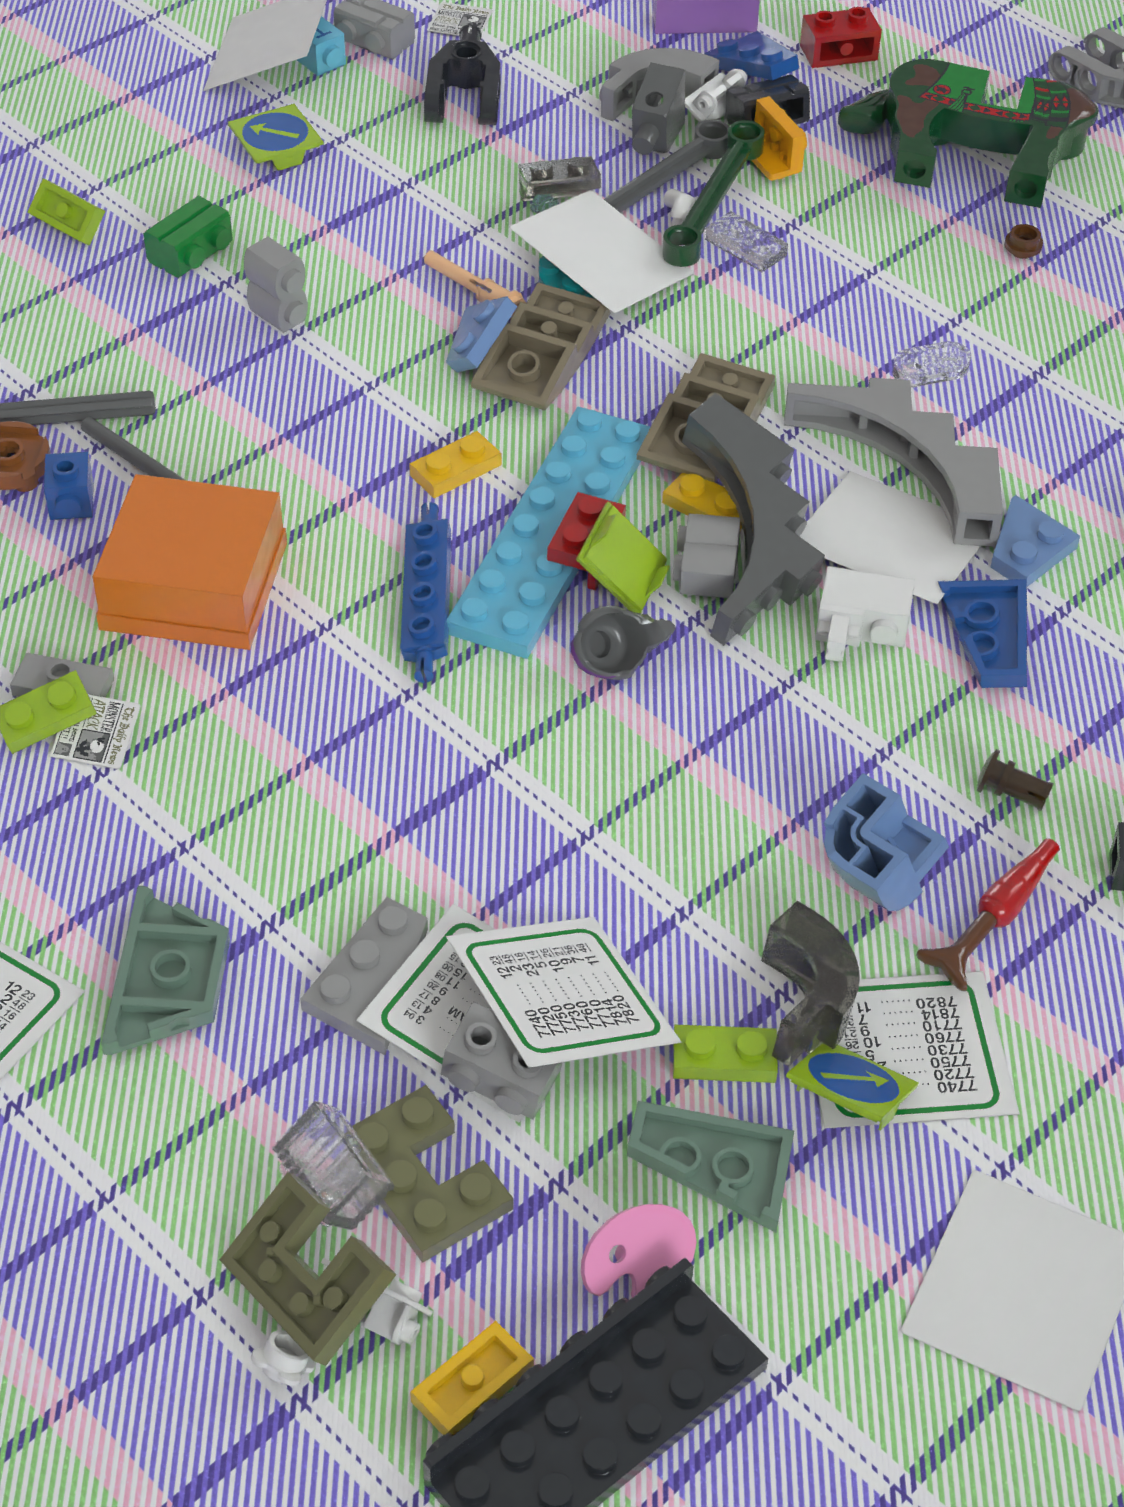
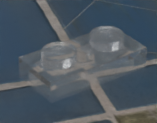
M732 211L708 225L705 230V240L760 272H764L787 256L788 243Z

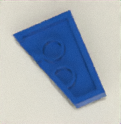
M759 31L739 39L723 40L717 43V48L704 53L719 59V70L731 71L732 69H741L749 76L768 80L777 79L800 69L796 53Z
M1027 579L938 581L942 593H945L941 600L980 687H1027Z

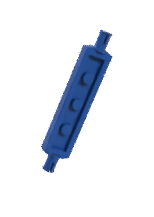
M427 502L421 506V522L406 524L400 649L404 661L415 662L414 678L421 683H425V677L427 682L432 681L434 678L433 661L448 655L449 628L447 618L449 616L451 528L448 519L438 520L439 507L433 502H429V509Z

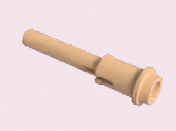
M432 250L428 251L424 256V263L476 293V299L480 302L507 296L516 306H519L520 302L526 303L520 292L516 290L509 291L490 278L482 280Z

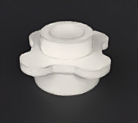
M285 1330L272 1332L265 1343V1347L263 1349H254L251 1355L253 1364L262 1368L268 1378L289 1386L298 1385L302 1378L301 1375L313 1372L316 1366L315 1361L304 1352Z

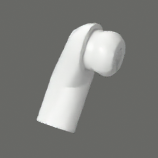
M669 189L664 195L665 205L672 208L670 216L673 217L671 226L681 225L696 202V199L691 195L676 189Z

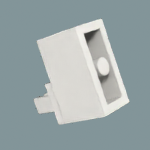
M828 566L815 640L827 642L825 659L843 662L845 646L859 647L860 641L904 648L915 579Z

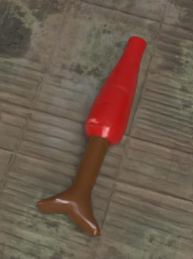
M1050 838L1044 839L1034 852L993 883L979 900L978 917L953 945L936 949H920L917 951V958L924 964L941 968L950 983L960 991H967L965 970L968 957L994 927H1005L1018 916L1037 887L1048 864L1060 851L1057 842Z

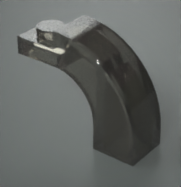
M796 901L770 925L761 959L762 962L791 979L805 996L781 1020L772 1056L787 1066H790L804 1051L808 1054L812 1053L820 1041L835 1049L846 1032L860 982L856 956L842 933L816 911Z

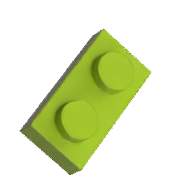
M43 178L27 213L90 246L106 211Z
M74 670L0 705V731L7 747L14 754L96 715L97 712L77 671Z
M674 1024V1032L682 1043L673 1044V1079L776 1083L778 1074L776 1028Z

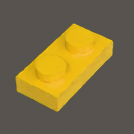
M475 431L409 463L410 476L431 497L436 498L501 466L502 453L483 435Z
M681 473L663 491L662 503L687 516L690 513L739 517L736 505L726 488L715 482L705 480L697 474Z
M494 1321L411 1390V1403L442 1435L447 1433L455 1435L471 1422L474 1413L485 1402L492 1398H501L515 1386L520 1377L529 1368L534 1366V1358L497 1321Z

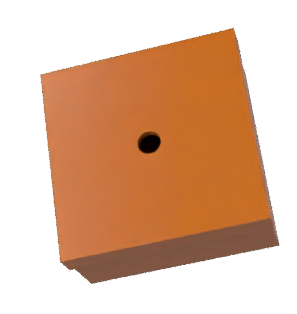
M135 474L92 576L98 605L96 617L99 630L250 650L287 545L286 528H283L280 492Z

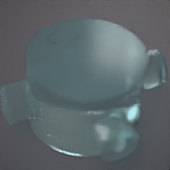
M544 190L534 197L530 210L537 214L558 205L559 201L550 196L551 191Z

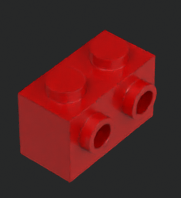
M852 7L849 10L833 12L819 11L816 14L803 15L800 47L812 68L876 61L879 56L882 29L869 7Z

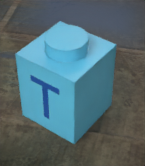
M321 16L307 56L297 59V61L317 76L345 65L344 33Z

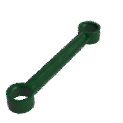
M742 120L729 126L726 153L683 223L669 227L663 234L662 255L667 263L677 267H687L699 261L701 257V235L747 160H754L760 157L763 153L765 130L759 123Z

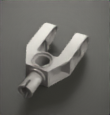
M1099 28L1088 34L1083 40L1087 54L1074 47L1066 46L1050 55L1048 68L1055 80L1078 88L1096 103L1124 109L1123 36L1108 28ZM1096 38L1103 42L1105 47L1104 54L1098 50ZM1062 56L1069 62L1070 72L1063 68L1061 63ZM1088 71L1095 75L1097 86L1090 83Z

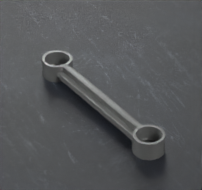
M705 120L698 123L695 127L694 140L604 200L621 213L702 158H722L727 151L729 125L719 120Z

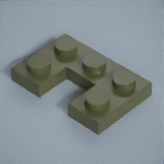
M427 1085L336 1135L337 1146L422 1263L513 1210V1197L484 1160L438 1185L418 1159L417 1154L455 1133L454 1120Z
M287 1172L219 1260L313 1361L326 1366L397 1274L363 1241L350 1236L323 1273L318 1276L297 1253L331 1209L299 1177Z

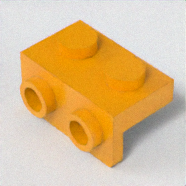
M770 96L757 99L755 122L759 123L765 130L762 155L751 161L771 181L802 172L804 150L807 147L805 132L797 126L784 109L780 108Z

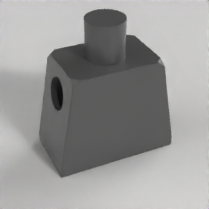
M650 62L632 108V147L642 155H648L652 151L667 153L685 123L684 69ZM663 97V102H662V104H660V105L658 106V104H659L661 98Z

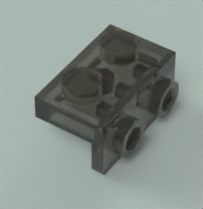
M591 156L518 164L519 196L522 201L578 196L589 190L593 191V189L601 188V174Z

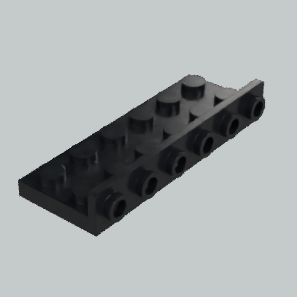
M683 1258L672 1268L663 1266L648 1279L645 1288L630 1300L622 1298L615 1302L605 1313L602 1322L586 1333L582 1330L572 1335L562 1346L560 1354L546 1365L536 1364L529 1368L518 1380L516 1388L502 1399L492 1398L485 1402L474 1413L471 1422L455 1435L447 1433L438 1438L430 1446L423 1460L424 1485L443 1507H598L767 1369L769 1358L692 1281L694 1266L686 1258Z

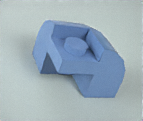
M864 773L860 775L836 803L824 822L826 828L824 847L833 870L853 889L888 911H899L905 908L923 892L919 882L949 848L946 837L907 814L901 796Z

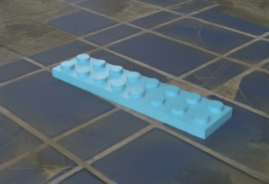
M579 406L576 408L448 616L447 625L450 636L528 659L579 570L548 561V545L577 492L613 502L619 501L641 462L637 460L636 454L650 426Z

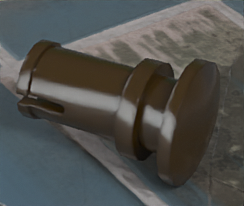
M996 749L982 767L978 778L977 791L981 793L984 786L987 785L996 789L994 794L1001 796L1003 792L1041 811L1054 783L1044 781L1015 768L1016 763L1009 760L1008 764L997 760L1000 750Z

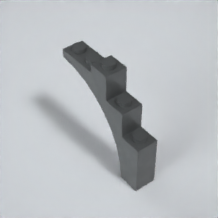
M714 393L689 415L682 443L701 458L725 486L730 498L736 505L745 536L746 566L744 574L737 588L718 609L710 634L711 637L724 646L736 634L743 636L754 624L757 614L763 608L766 611L771 610L779 599L791 606L802 594L806 596L811 595L823 578L819 571L825 555L800 537L807 525L804 517L810 501L785 484L792 473L789 465L794 449Z

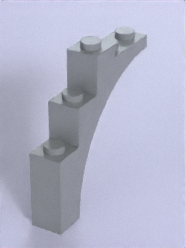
M870 378L868 388L788 383L784 425L817 429L845 436L888 455L921 479L938 499L949 521L954 544L996 547L1003 517L998 448L955 445L954 413L912 411L911 380Z

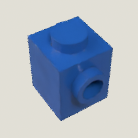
M89 453L45 454L44 493L50 520L92 518L94 482Z

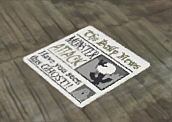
M441 2L427 31L459 36L460 29L469 24L468 33H471L473 24L479 27L481 33H483L493 10Z
M89 695L97 714L58 732L50 756L120 769L141 705L139 703Z

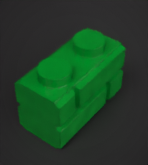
M199 195L143 233L146 257L149 263L160 269L164 268L167 273L176 278H180L192 268H198L204 260L217 251L227 248L233 240L231 217L228 210L216 204L212 205L210 201Z

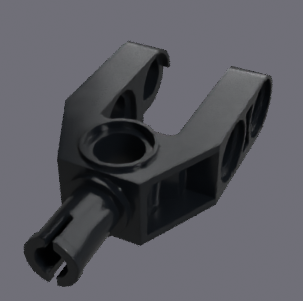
M469 24L464 25L460 29V39L450 40L429 60L424 96L425 122L443 123L448 87L456 86L462 89L480 87V117H478V124L497 125L501 92V63L487 43L480 41L482 33L476 25L472 24L471 33H468Z

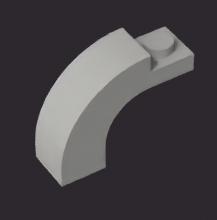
M653 48L627 54L609 65V80L604 82L599 93L601 117L613 122L634 104L650 62L684 69L686 98L718 75L719 59L699 52L678 48Z

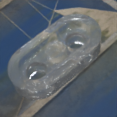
M951 341L899 351L894 357L892 374L895 379L911 380L912 388L964 377L969 371L971 352L966 346Z

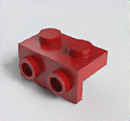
M577 492L547 547V560L587 571L576 558L603 507L609 500ZM609 501L625 517L626 505ZM588 572L587 588L596 591L600 582Z

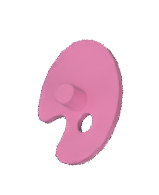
M643 1204L617 1213L593 1234L586 1245L581 1260V1276L586 1290L595 1296H601L621 1276L628 1274L632 1280L631 1297L633 1298L645 1288L648 1279L661 1267L669 1266L672 1268L683 1258H686L691 1263L697 1243L695 1229L691 1220L680 1210L663 1204ZM618 1245L615 1251L617 1261L613 1263L610 1261L609 1254L611 1249Z

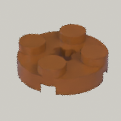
M18 421L0 422V490L16 489L20 492L31 491L38 486V479L44 475L45 454H51L49 441L46 436L44 438L40 436L38 428L31 424ZM8 453L15 454L11 457H6Z

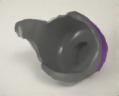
M613 605L595 608L585 614L579 622L578 631L570 643L571 654L578 668L589 675L610 680L628 679L632 677L637 667L643 663L647 653L652 652L661 643L669 640L675 630V625L670 620L662 618L654 620L648 614L633 613Z

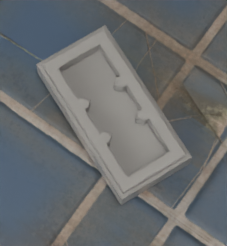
M26 653L10 683L12 696L19 697L76 670L89 695L106 698L114 681L113 669Z

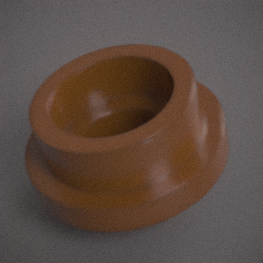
M1019 224L1014 226L1011 232L1006 235L1004 245L1015 257L1027 259L1038 255L1042 251L1043 239L1038 228L1028 224Z

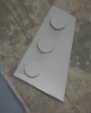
M386 897L300 998L302 1011L386 1055L390 1041L356 1020L426 937L428 918Z

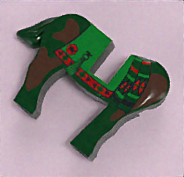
M917 59L906 62L893 71L890 77L889 89L867 94L858 101L842 107L838 115V125L845 131L865 135L878 131L887 119L892 131L890 148L896 162L894 182L931 188L937 155V149L934 146H941L951 142L979 150L1018 155L1009 171L1004 201L1041 208L1046 182L1051 178L1054 166L1060 160L1075 158L1083 152L1088 128L1096 122L1099 110L1085 93L1068 83L1026 77L1017 109L985 104L990 71L935 59Z

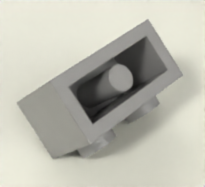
M473 1001L445 1049L441 1075L447 1077L455 1087L463 1091H475L495 1101L497 1106L507 1113L513 1115L522 1114L534 1120L561 1070L562 1063L528 1068L494 1012Z

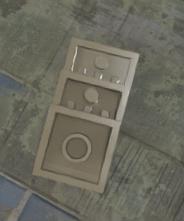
M538 282L527 303L520 302L510 323L505 325L482 360L470 383L471 388L546 410L580 367L608 319L610 310L597 299Z
M700 353L690 374L684 373L674 394L668 393L636 454L637 460L678 473L697 474L705 480L716 482L718 477L709 466L682 443L689 415L716 393L756 422L775 387V375Z

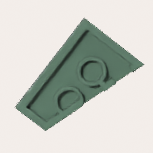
M638 1101L629 1137L627 1156L776 1233L794 1130Z

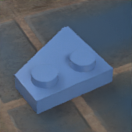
M507 296L494 300L487 299L482 303L468 306L463 313L446 363L457 373L478 368L518 306Z
M1015 495L1011 499L990 568L1009 580L1027 579L1028 587L1076 550L1080 535Z

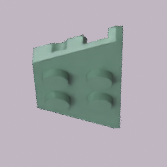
M146 886L137 887L101 1041L104 1055L120 1053L214 1022L230 944L229 928L211 919L198 917L193 910L178 902L172 907L154 898L153 890Z

